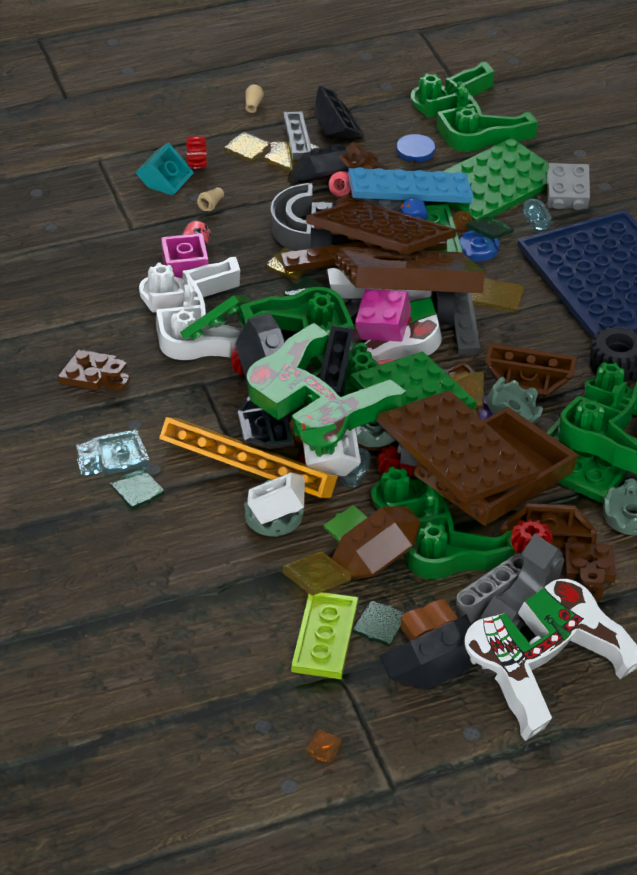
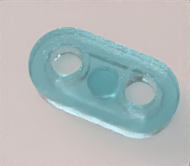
M538 199L526 200L523 212L531 226L537 230L549 228L551 225V215L543 202Z
M358 448L361 463L347 476H340L341 483L347 487L360 485L370 466V453L363 448Z

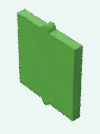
M352 505L342 513H337L335 518L323 526L326 531L340 542L344 534L368 517Z

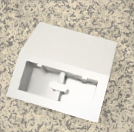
M355 428L351 431L346 430L343 438L337 443L338 446L335 447V452L332 455L325 454L318 457L315 451H311L309 445L303 442L306 466L343 477L347 476L361 463Z
M289 473L249 489L248 505L261 525L304 508L305 478L303 475Z

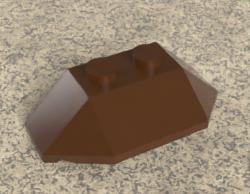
M489 343L485 364L497 381L501 377H504L506 380L504 384L516 380L522 389L535 388L538 396L548 397L574 377L577 357Z
M526 503L503 523L500 528L501 536L506 531L513 530L514 526H517L520 521L527 522L529 518L532 522L540 520L541 524H547L548 529L552 531L551 545L557 549H564L565 542L596 544L597 530L577 507L572 505Z
M407 506L381 507L342 536L330 564L343 580L374 577L413 548L421 522Z

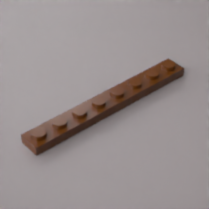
M364 241L290 251L281 253V262L285 273L336 265L335 256L336 253H339V246L381 248V246L367 245ZM440 242L435 244L434 247L424 248L423 251L447 249V242Z

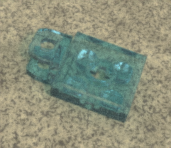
M137 429L94 437L92 441L76 446V451L79 455L77 466L82 475L101 473L102 469L104 474L107 475L150 466V459ZM90 450V453H84L83 451ZM85 464H91L92 466H90V467H85V466H83V465H85Z

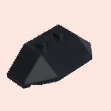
M319 86L314 115L318 120V124L323 128L325 136L340 141L363 138L365 134L346 105L339 100L336 92Z
M333 144L329 146L330 148L326 149L321 147L312 148L311 151L305 152L288 174V179L293 183L329 177L340 171L348 172L349 168L339 156L341 154L347 156L349 153L341 144Z
M312 202V213L338 205L334 203ZM311 225V248L352 242L346 235H335L330 230L315 229Z
M270 313L249 318L235 343L246 380L249 368L256 361L272 355L285 343L280 327Z
M249 397L238 409V417L245 444L268 451L294 446L287 415L278 420L254 404Z
M467 614L379 655L389 678L422 690H428L469 670L471 667V657L467 653L464 643L466 632L471 626Z

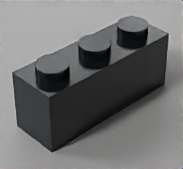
M331 326L320 379L330 386L339 397H343L356 336L354 329Z

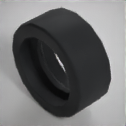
M434 291L433 306L439 325L453 324L455 316L454 292Z

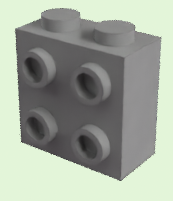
M549 163L547 172V208L588 209L590 199L589 164Z

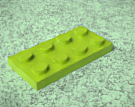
M309 591L291 665V672L342 679L358 606V597Z

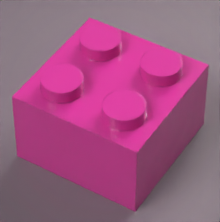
M203 233L161 237L163 263L166 266L170 265L172 267L174 277L182 278L183 270H191L208 264Z
M365 289L355 321L360 340L403 341L411 312L407 291Z

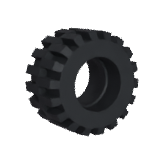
M613 326V328L607 327L604 328V331H598L597 335H594L591 345L589 364L592 367V371L597 373V369L604 362L607 364L617 363L619 368L624 369L623 382H628L629 379H636V331L633 329L629 330L627 327L619 328L618 326Z

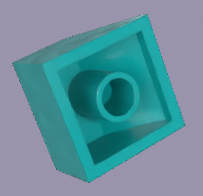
M168 142L156 150L135 173L148 188L174 195L194 172Z

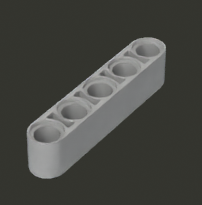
M522 553L513 555L460 591L456 601V616L459 618L467 614L470 622L479 618L492 598L505 593L517 580L524 564Z

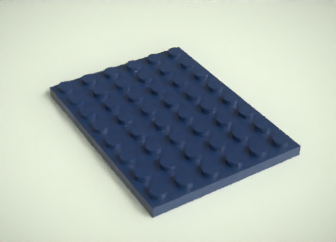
M626 210L518 239L517 246L592 339L594 335H597L598 331H604V328H613V326H618L619 328L627 327V329H633L637 333V222Z

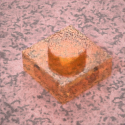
M318 729L306 747V754L330 764L342 745V739Z

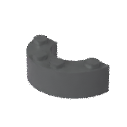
M312 183L286 188L277 194L271 203L272 235L278 243L294 251L311 248V225L307 224L306 220L300 217L312 213Z
M537 534L533 535L521 554L524 557V564L517 580L505 593L492 598L481 618L506 613L518 630L526 625L525 621L518 614L523 603L549 583L559 579L564 563L563 555L559 549Z

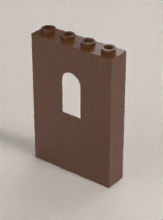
M339 246V253H336L335 256L336 266H338L339 270L355 288L483 293L485 271L462 252L415 251L411 255L404 256L398 254V251ZM402 258H403V259H413L415 262H412V261H397V260L402 259Z
M509 407L484 419V421L539 470L536 479L465 505L418 460L414 471L416 477L484 526L573 473L578 458L577 453Z

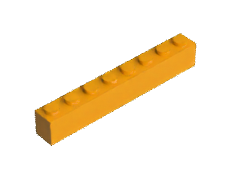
M166 417L159 438L271 480L289 473L303 475L305 478V492L320 498H331L338 478L337 475L307 467L304 463L268 450L247 445L243 441L179 418Z

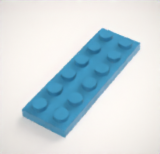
M361 167L349 168L348 170L353 198L389 200L418 198L422 201L472 203L473 200L472 190L466 173L424 172L421 170L404 171L401 169L384 170L381 168L364 169Z

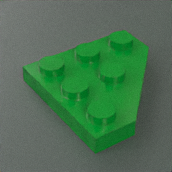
M233 295L180 333L185 340L192 338L194 341L201 337L204 331L213 327L218 328L227 322L226 319L238 315L239 305L249 303L251 300L248 296Z

